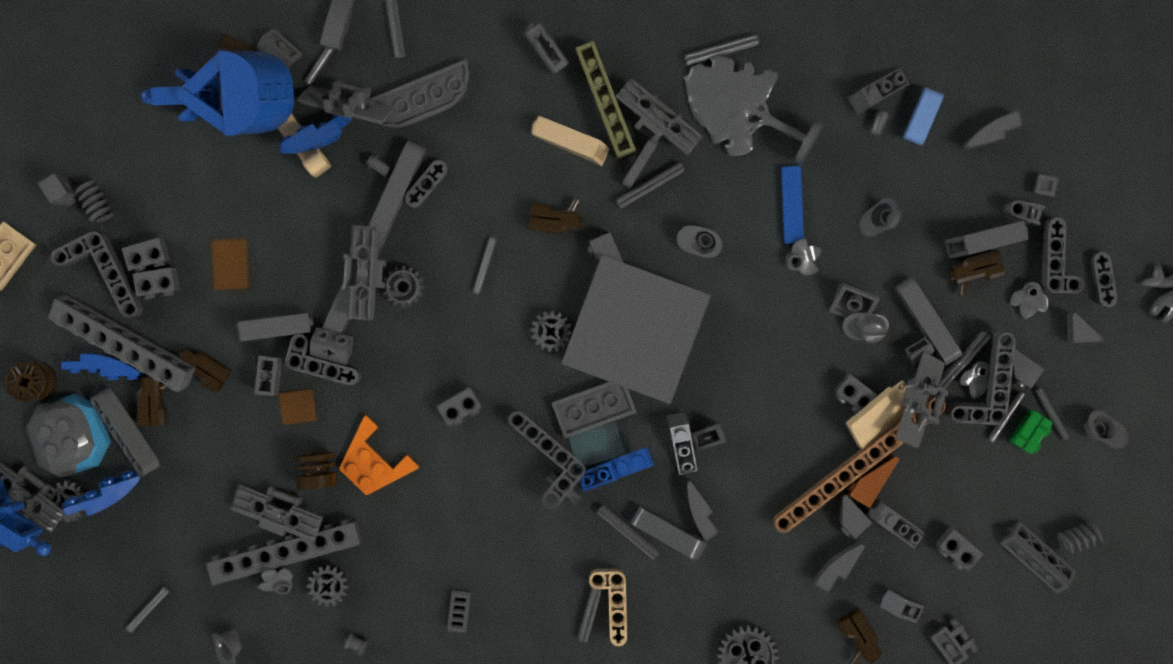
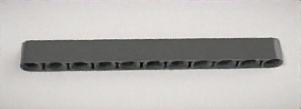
M410 140L407 141L369 223L371 227H380L378 256L426 152L425 147ZM362 248L359 251L362 259L369 257V250L367 248ZM357 259L352 261L351 286L356 285ZM340 287L323 325L324 330L339 334L344 333L350 320L346 319L348 290L341 289ZM360 287L357 290L356 294L358 297L361 296L364 287Z

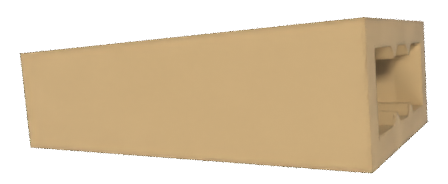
M538 116V119L532 125L531 134L536 138L600 166L603 165L609 152V148L602 141L541 116Z

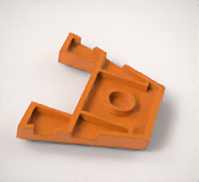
M367 415L364 416L339 468L366 496L420 467L409 455L395 468L388 464L366 442L379 427Z

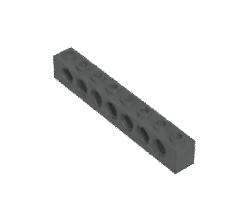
M66 294L55 298L48 319L54 321L56 325L70 330L72 334L80 336L87 340L88 343L100 347L104 352L116 356L123 363L132 365L139 372L148 374L155 381L162 382L173 391L180 392L189 386L196 368L195 366Z
M351 518L340 521V525L333 526L331 523L321 526L322 530L318 531L317 537H324L325 545H320L317 542V537L315 542H311L291 534L285 536V540L279 542L277 539L267 541V545L261 547L259 544L249 546L248 550L241 552V549L229 552L230 555L225 557L222 554L213 556L211 561L206 563L212 586L260 573L266 569L278 568L360 545L363 540L357 520L351 521ZM336 531H341L344 534L343 540L336 538ZM299 541H304L307 544L306 550L300 549ZM281 546H285L288 549V555L281 553ZM263 551L269 553L270 560H265L262 557ZM244 557H249L252 564L246 565ZM226 562L232 563L233 570L226 568Z

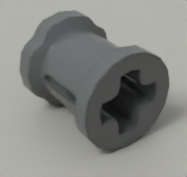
M351 632L344 649L349 648L357 652L359 656H362L369 640H362Z

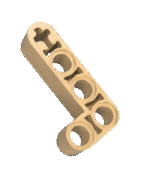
M291 113L288 120L278 130L284 137L288 135L292 137L302 126ZM320 149L297 153L308 172L316 178L332 166Z
M618 568L594 569L589 575L591 587L609 590L610 641L615 646H622L627 641L625 573ZM615 574L622 576V580L618 583L613 582L611 579ZM601 575L603 577L602 582L595 583L592 580L593 576ZM616 593L623 596L619 602L612 599V596ZM621 613L623 618L616 621L613 619V615ZM616 627H620V639H616Z

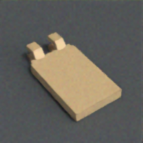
M2 222L0 225L1 291L36 246L34 242L6 222Z
M901 380L892 388L888 387L846 422L856 444L861 450L864 451L902 419L905 407L901 406V402L907 387L904 381Z

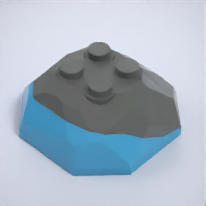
M76 393L37 405L26 427L37 465L59 477H65L99 466L111 443L106 425L94 409L91 401Z

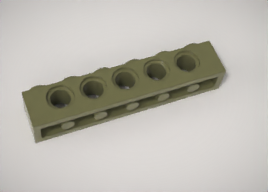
M594 41L577 47L576 54L616 158L619 159L635 153L636 149Z

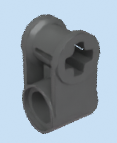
M1022 200L1008 202L1004 207L1007 217L1040 226L1042 210H1045L1043 205ZM1015 204L1019 208V212L1017 214L1013 212V206Z

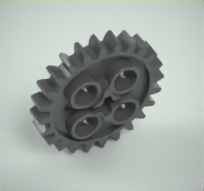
M747 624L746 630H743L742 626L739 625L738 632L732 628V635L726 632L725 634L728 639H721L724 645L717 647L722 652L716 654L717 658L721 659L717 661L718 664H748L745 658L746 653L742 643L743 640H746L751 664H755L759 659L763 660L764 664H777L774 660L779 659V656L774 654L779 651L778 648L772 647L776 644L775 641H769L771 635L767 634L764 636L765 630L762 629L758 632L757 626H754L753 630H751L749 624ZM753 641L760 642L756 649L750 648V644ZM738 645L741 647V650L738 653L731 652L733 646Z

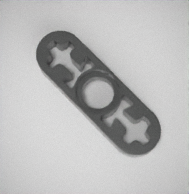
M652 136L622 183L628 188L632 187L659 141L653 143L651 141Z
M436 160L432 162L407 192L405 201L409 206L413 208L421 206L446 176L448 168L443 161ZM436 165H443V173L441 174L438 172L435 175V177L438 178L435 182V180L431 176H429L428 173L430 172L433 175L436 171L434 167ZM424 179L431 180L432 186L430 189L422 188L421 182ZM417 187L422 192L426 193L424 196L421 193L419 194V196L417 197V199L419 200L418 203H410V201L412 200L410 198V195L415 196L419 192L415 190Z
M1105 252L1095 253L1091 257V267L1097 302L1102 307H1112L1117 302V293L1111 258ZM1100 257L1102 259H1105V262L1102 263V267L1100 263H1097V260L1100 259ZM1107 268V271L1098 272L1099 269ZM1103 274L1109 278L1106 285H1102L1099 282V278ZM1110 287V290L1101 291V288ZM1106 294L1107 296H1111V300H1108V303L1107 301H1103V298L1106 297Z

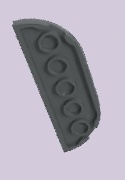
M465 59L368 99L394 107L393 112L380 125L389 128H402L453 107L463 97L468 86L469 69L467 61Z

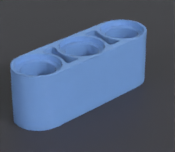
M927 87L924 88L905 130L904 139L918 145L924 143L944 94Z

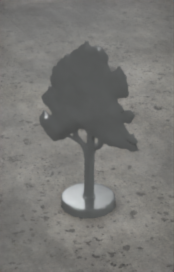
M720 55L710 57L712 67L697 64L690 68L689 75L683 78L689 97L687 101L690 104L691 113L694 115L693 118L702 127H707V132L710 134L714 144L728 139L730 142L725 145V149L729 155L747 154L753 148L752 134L758 127L766 125L800 141L802 145L795 157V162L800 165L804 162L824 123L817 120L808 134H805L778 120L769 113V107L765 101L769 98L773 85L778 80L777 72H772L770 69L764 70L763 74L753 75L755 68L751 62L745 63L744 70L734 72L735 62L730 58ZM759 106H762L764 110H760ZM750 114H754L761 118V120L751 123L748 121V117Z

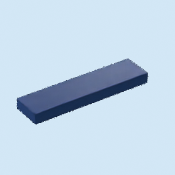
M801 166L781 167L784 244H794L796 241L804 239Z

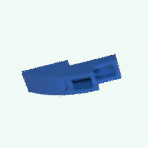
M334 115L332 117L333 120L328 123L326 121L321 123L317 129L313 123L309 126L304 125L296 131L295 135L292 137L288 135L280 141L279 151L280 153L289 154L303 153L329 145L340 138L342 133L340 129L349 124L352 117L346 118Z
M84 353L80 354V361L61 362V370L68 369V373H80V369H87V373L100 372V377L107 376V380H119V376H126V380L138 379V376L144 375L143 372H139L128 363H123L119 358L104 354Z
M647 447L631 451L586 469L580 484L585 492L615 481L618 478L649 468L654 465V462Z
M126 471L119 477L105 478L102 482L98 483L99 491L92 490L85 493L84 496L78 498L74 496L66 499L62 503L65 516L84 509L87 516L111 506L124 497L140 480L136 471Z

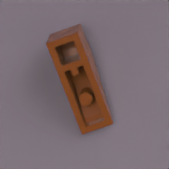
M892 455L866 471L848 485L847 490L849 491L847 494L870 508L900 458Z

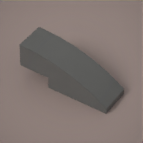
M332 0L320 41L322 47L337 51L342 50L354 0Z
M1019 111L1005 115L979 129L962 146L963 150L1005 139L1004 131L1022 126Z
M689 479L686 481L689 507L700 533L705 541L718 533L708 518L713 511Z
M857 542L837 553L821 568L813 582L829 592L838 576L846 579L865 546Z

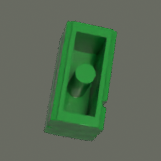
M1029 409L1012 434L1009 442L1027 454L1037 453L1041 448L1042 444L1040 442L1043 437H1047L1052 431L1050 426L1053 422L1038 412Z

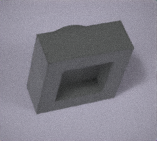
M1038 174L1033 193L1054 197L1058 178Z

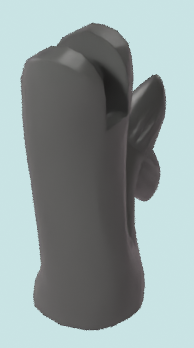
M1159 264L1155 267L1152 277L1145 279L1141 285L1173 288V274L1169 277H1164L1162 267ZM1173 290L1160 296L1152 304L1149 311L1155 317L1164 306H1167L1160 317V321L1165 324L1173 317Z

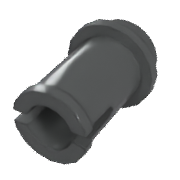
M877 110V113H874L875 119L870 133L882 136L885 122L889 118L887 117L888 113Z
M371 155L366 163L369 169H374L384 177L388 175L392 168L379 160L377 155Z

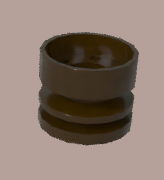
M21 362L9 369L5 379V386L10 396L19 402L39 401L53 394L57 386V376L54 369L45 362Z
M317 450L294 456V462H303V464L294 466V469L304 470V474L295 477L296 489L311 490L336 486V472L327 471V467L334 466L335 461H326V459L335 457L334 452Z

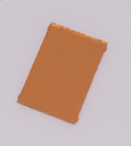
M246 239L212 240L214 290L249 288Z

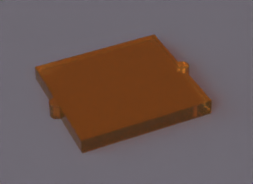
M313 389L279 394L281 406L279 411L282 414L283 425L317 420L315 411L317 404L314 403Z

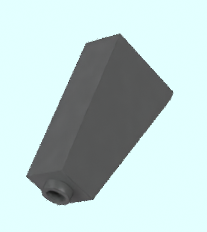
M1020 221L945 240L948 257L951 259L1028 240V229L1025 226V222Z
M308 313L236 323L238 342L311 332L310 328H313V319L309 317Z

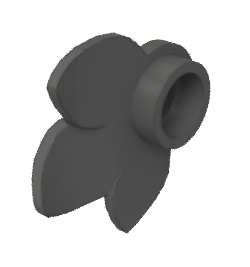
M805 238L800 239L794 243L792 252L787 254L785 264L790 270H798L803 275L815 274L818 272V268L813 262L818 258L822 250L816 246H808ZM796 257L797 262L791 263L792 258Z
M1028 282L1023 286V289L1013 293L1010 305L1019 306L1021 316L1024 319H1028L1037 310L1040 312L1047 311L1048 298L1042 293V288L1037 282ZM1031 289L1036 290L1034 294H1030Z
M983 361L975 363L960 378L961 385H969V392L973 399L981 397L988 388L990 366ZM984 368L983 373L980 374V370Z
M282 568L279 571L266 569L261 572L264 582L258 585L259 589L268 592L275 590L278 594L290 592L293 575L289 569Z

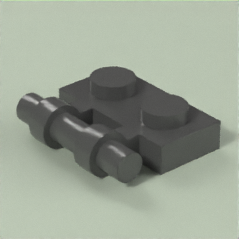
M956 618L950 620L953 626L950 631L944 625L929 637L949 664H961L969 658L965 651L969 648L974 653L978 650V647L975 644L974 638L965 631L963 623H959ZM958 634L963 640V643L960 645L954 638Z

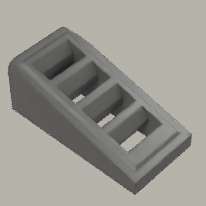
M452 590L447 631L466 633L471 592ZM455 598H466V602L455 601ZM454 606H465V609H457ZM454 613L464 614V617H456L453 615ZM453 621L463 622V625L453 624Z

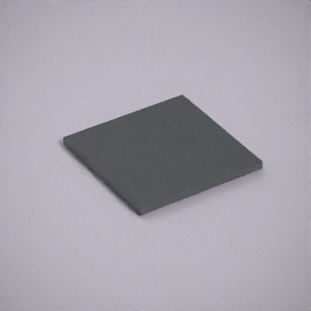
M602 255L561 364L671 404L711 295Z

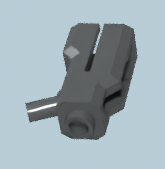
M534 21L525 27L527 31L524 35L552 74H555L569 63L541 22L536 24Z

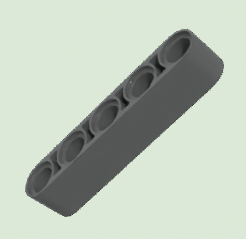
M910 277L897 285L895 291L924 336L932 344L939 359L945 363V366L961 357L962 352L917 282Z
M107 388L91 397L94 409L135 471L140 476H144L158 468L159 461L115 393L110 388Z

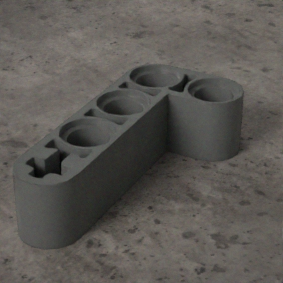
M1062 218L1048 219L1043 225L1041 286L1047 293H1079L1084 286L1083 280L1077 276H1065L1066 223ZM1052 224L1057 225V229L1052 228ZM1052 241L1057 243L1056 251L1051 248ZM1052 260L1057 264L1055 270H1052L1050 267ZM1052 279L1056 282L1054 289H1051L1049 285ZM1071 280L1075 282V288L1073 290L1069 288V282Z
M297 334L292 337L285 359L286 366L289 369L345 385H353L360 381L361 373L357 368L308 355L311 341L308 335ZM299 337L305 340V345L302 348L297 345ZM294 356H297L300 359V363L298 366H294L292 364V358ZM312 361L318 363L317 371L311 370L310 364ZM334 366L337 369L335 376L329 374V367ZM353 372L352 374L355 376V379L349 381L350 377L341 375L342 373L349 374Z
M639 506L631 521V524L692 559H699L708 543L705 539L695 534H690L642 506Z

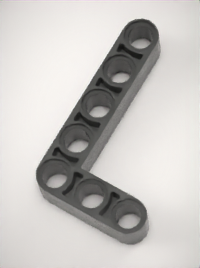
M92 231L52 252L51 261L57 266H70L92 255L120 313L128 318H135L141 315L143 311L142 304L136 296V292L106 234ZM96 236L100 237V243L98 245L94 244V238ZM81 244L83 247V251L79 254L77 252V247ZM62 253H64L66 256V259L63 263L60 261V255ZM105 253L109 256L106 263L102 259ZM113 270H116L117 272V278L115 280H113L111 277V273ZM122 287L126 289V294L124 297L120 295V289ZM130 304H133L135 308V311L132 314H130L128 311V307Z
M999 329L993 335L986 403L958 401L950 403L947 407V413L955 422L1001 425L1006 421L1016 342L1014 335L1006 329ZM1008 335V340L1005 343H1001L1002 336ZM1006 354L1005 360L999 362L1000 355ZM1004 373V377L997 381V375ZM1002 392L999 399H994L996 393ZM960 408L962 410L961 413L954 416V411ZM981 410L977 417H973L974 411ZM995 411H1000L998 417L992 418Z
M518 411L513 412L509 416L511 427L564 470L543 496V503L546 507L551 509L557 508L584 477L586 468L582 462L527 416ZM516 416L523 418V422L519 426H515L513 423ZM531 428H536L538 431L535 438L528 437V431ZM550 440L552 442L550 450L543 449L542 444L544 441ZM561 452L567 454V460L563 463L557 461V456ZM574 465L582 467V472L579 475L572 473ZM568 480L570 483L569 488L561 490L559 487L560 481ZM551 494L557 497V502L554 505L547 503V498Z

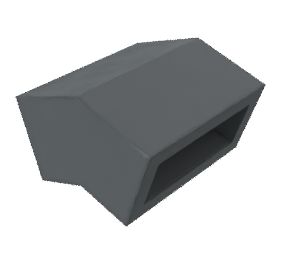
M926 337L905 349L907 358L913 366L920 362L923 352L929 355L934 354L933 346Z

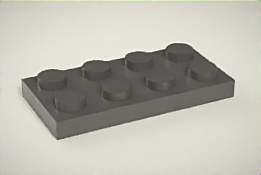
M606 382L552 402L565 439L637 413L628 388L612 382Z

